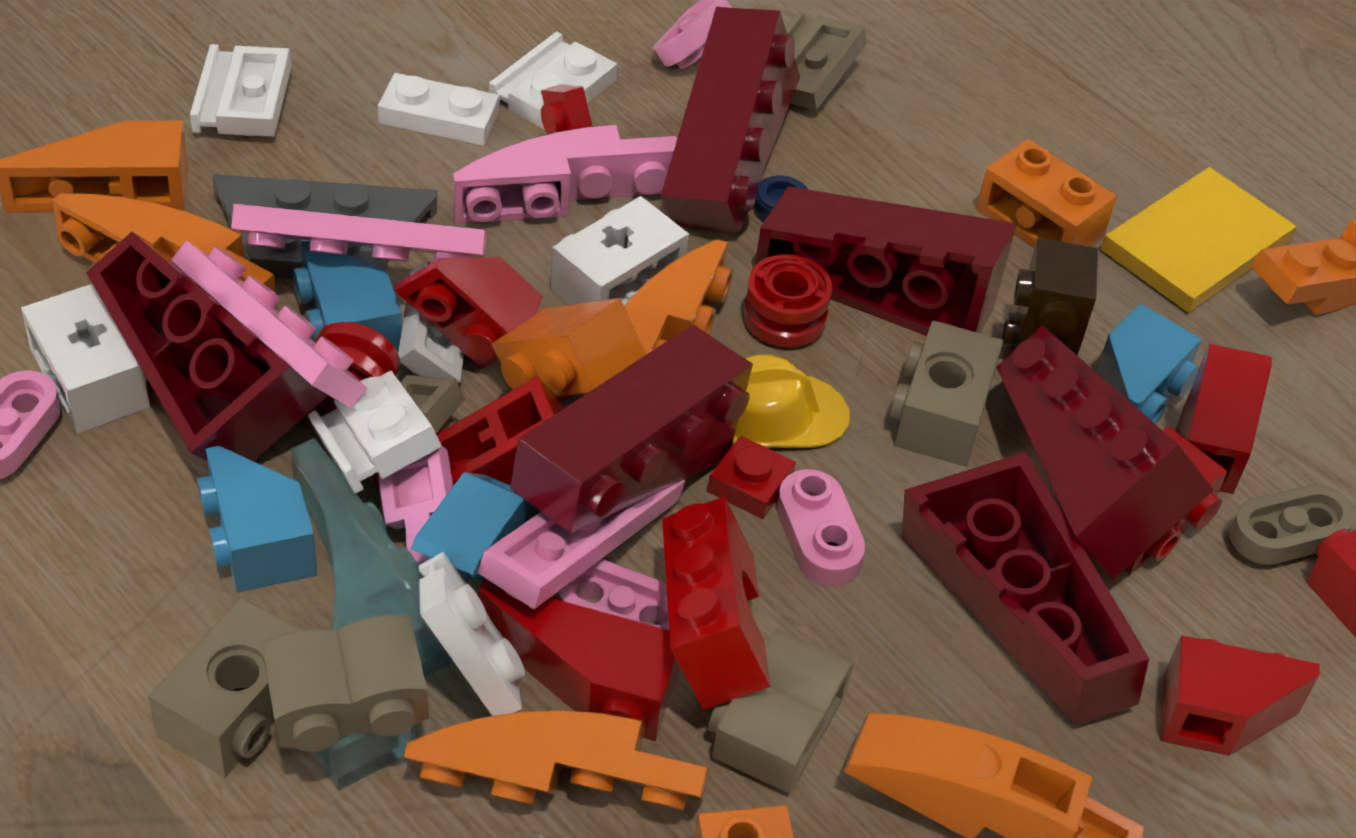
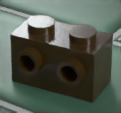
M1037 238L1029 269H1020L1017 276L1013 304L1018 305L1016 313L1008 312L1006 315L1002 334V347L1011 348L1012 353L1020 343L1027 340L1043 325L1078 356L1097 296L1098 248Z

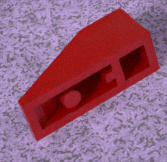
M539 376L436 434L442 447L448 451L453 486L464 472L487 475L511 485L518 438L566 408ZM376 472L373 474V479L382 504L378 473Z
M482 580L478 589V597L488 617L502 637L506 638L514 647L524 669L575 712L602 713L640 720L646 727L643 738L656 741L680 667L670 648L669 630L551 597L537 608L532 609L522 601L508 595L502 588L491 581Z

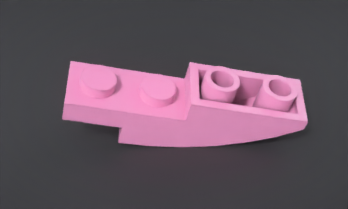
M606 125L557 132L502 148L475 160L453 173L454 224L568 217L569 201L659 195L662 193L677 137L620 139L617 125Z

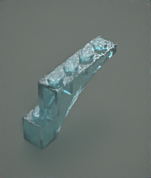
M315 438L291 448L293 479L300 483L308 514L316 526L327 553L335 585L331 629L338 630L350 623L376 616H410L424 677L451 664L452 658L420 615L419 580L421 579V574L410 551L405 547L396 548L387 536L386 526L379 510L370 501L363 504L357 494L351 489L334 460H330ZM414 726L405 733L390 737L378 736L374 733H353L340 739L333 746L313 753L338 791L401 759L404 756L407 742L415 740Z

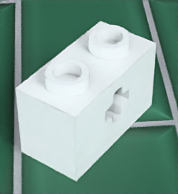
M640 196L619 209L611 210L602 219L576 234L566 236L557 245L553 246L551 291L568 305L620 298L625 306L630 298L652 277L672 262L687 254L689 233Z
M93 284L21 307L31 353L42 373L54 381L60 405L76 434L150 408L146 386L148 379Z

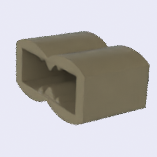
M376 616L350 623L338 630H301L275 637L262 644L279 748H298L307 752L321 751L333 746L340 739L353 733H374L383 737L396 736L405 733L415 724L429 718L427 688L410 616Z
M777 628L765 644L770 687L716 705L709 720L708 731L716 734L712 753L713 758L790 794L804 772L818 741L824 735L843 700L854 662Z

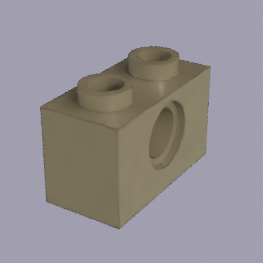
M932 320L925 344L913 341L903 376L913 379L911 386L899 383L889 416V419L900 421L894 446L967 467L1003 340Z
M241 597L148 696L156 737L226 778L243 757L251 758L261 749L269 735L271 725L275 722L262 644L275 637L301 630ZM237 688H247L241 691H231Z

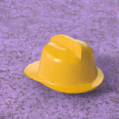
M757 354L745 358L753 363L746 389L750 398L745 411L738 420L732 445L741 435L766 448H813L827 446L843 436L850 424V409L843 396L831 385L812 376H807L788 360L772 354Z

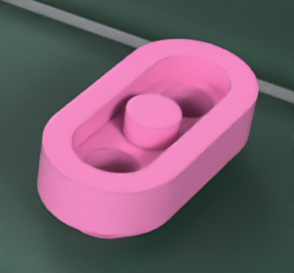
M700 0L689 8L656 42L653 49L666 67L677 64L680 69H683L693 64L702 56L703 44L706 42L715 8H732L728 0Z
M31 370L17 371L0 379V479L13 474L23 464L60 415L61 407L56 385L49 376L41 372Z
M804 469L791 473L781 483L777 513L800 570L813 582L825 586H840L851 582L860 572L865 553V541L841 485L832 476L819 470ZM828 542H835V543L839 544L840 546H831V545H829V544H827V543H828Z
M603 559L599 560L556 593V599L641 623L656 622L660 625L652 626L669 630L666 583ZM593 598L596 599L598 602L591 603L583 599Z

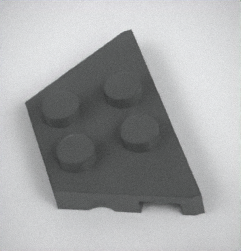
M215 174L212 180L215 200L217 204H222L228 218V227L232 231H235L231 229L233 204L418 223L424 216L432 219L437 213L438 208L437 190ZM237 232L242 235L244 259L273 273L274 277L293 279V268L302 267L300 242L308 240L286 238L285 249L247 245L248 234ZM348 245V255L384 270L387 267L388 260L372 258L373 247Z

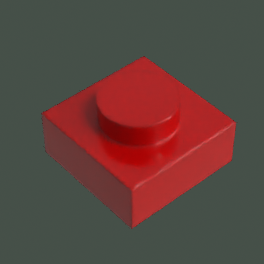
M559 84L541 90L544 105L541 107V120L548 135L593 127L583 86Z
M740 435L710 474L707 492L718 498L725 496L727 502L764 519L778 500L781 483L788 475L795 471L796 462Z

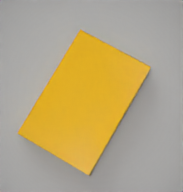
M1208 167L1107 233L1101 250L1189 313L1252 269L1251 265L1261 249L1284 246L1290 242L1297 226L1211 167Z

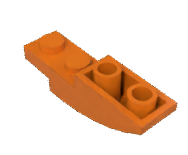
M60 193L52 199L57 223V236L60 243L73 255L84 256L97 263L130 232L136 233L173 257L187 240L208 255L215 246L219 247L246 268L240 277L243 281L251 275L276 293L274 274L244 259L242 235L218 223L179 209L125 197Z
M1356 219L1349 222L1340 238L1261 249L1251 268L1287 305L1304 302L1315 315L1353 306L1356 304Z
M716 239L690 251L652 277L626 303L624 307L646 354L692 324L710 335L715 317V308H712L715 301L724 303L733 276V269L725 267L728 242Z
M561 710L516 712L478 718L445 727L407 742L403 756L413 762L423 764L419 778L463 788L466 775L494 781L490 795L534 805L537 792L555 796L562 767L572 770L569 781L571 784L612 793L615 780L644 787L641 797L642 801L678 810H684L687 797L703 801L709 776L708 767L640 752L646 728L640 720L602 713Z
M869 712L863 721L843 771L965 838H976L984 827L1005 838H1142L1144 826L1088 797L1092 776L1021 744L979 730L937 720Z

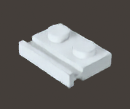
M556 31L490 81L489 93L499 94L500 99L508 103L509 111L544 129L541 120V107L544 105L541 90L559 84L583 86L588 104L617 81L618 63L576 41L571 45L563 42V35Z
M210 44L190 112L192 132L201 133L203 127H217L218 134L274 137L292 67L290 48L235 46L233 52L219 51V45Z
M392 371L379 377H370L360 381L367 389L352 409L338 400H334L337 409L322 417L319 416L316 410L308 414L317 435L355 494L364 489L360 481L376 472L384 479L442 447L432 425Z
M444 552L420 564L419 571L424 576V578L419 580L420 615L492 716L515 713L521 710L519 679L525 676L523 664L514 647L506 638L502 637L488 617L476 592L470 585L464 582Z

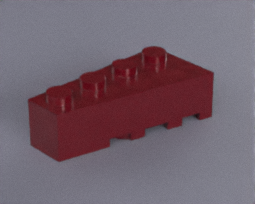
M729 7L715 8L661 193V198L671 220L680 227L739 233L747 212L751 211L754 206L757 186L800 80V74L794 57V37L792 34H787L780 11Z
M788 186L760 227L755 265L761 260L775 255L790 254L805 257L819 264L828 273L832 281L831 300L925 336L928 335L932 320L981 334L995 306L1017 223Z
M130 232L89 269L86 274L190 453L207 461L205 448L220 446L254 461L329 395L311 385L171 261L172 255L136 233Z
M692 324L518 438L510 489L570 533H573L718 464L732 447L738 420L748 405L750 395L746 389L753 363Z
M1043 325L1027 340L1020 343L996 367L1075 537L1113 580L1214 490L1172 438Z
M1026 452L904 490L902 538L1076 726L1139 705L1149 657L1081 543L1075 537L1071 526Z

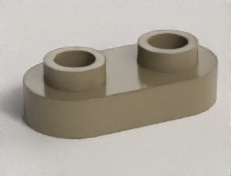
M1307 485L1244 502L1239 507L1231 524L1229 536L1235 549L1247 559L1260 564H1278L1316 554L1319 545L1332 533L1340 529H1347L1350 532L1355 522L1356 514L1351 502L1339 491L1323 485Z

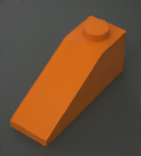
M183 120L121 121L0 159V194L4 212H54L52 199L60 193L125 197L185 211L189 164Z

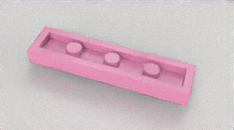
M233 204L231 229L248 234L247 245L285 249L286 238L310 240L311 252L347 255L348 245L373 247L372 258L409 262L410 251L434 253V261L440 258L486 257L488 237L487 232L482 229Z
M186 240L171 261L311 385L351 409L365 392L367 387L347 370L354 360L322 336L315 343L310 337L316 331V328L286 305L279 312L275 306L281 298L251 275L243 281L240 277L246 268L225 251L215 246L208 255Z
M685 480L573 533H570L546 514L540 512L486 549L483 553L478 573L502 588L511 597L535 609L678 502Z

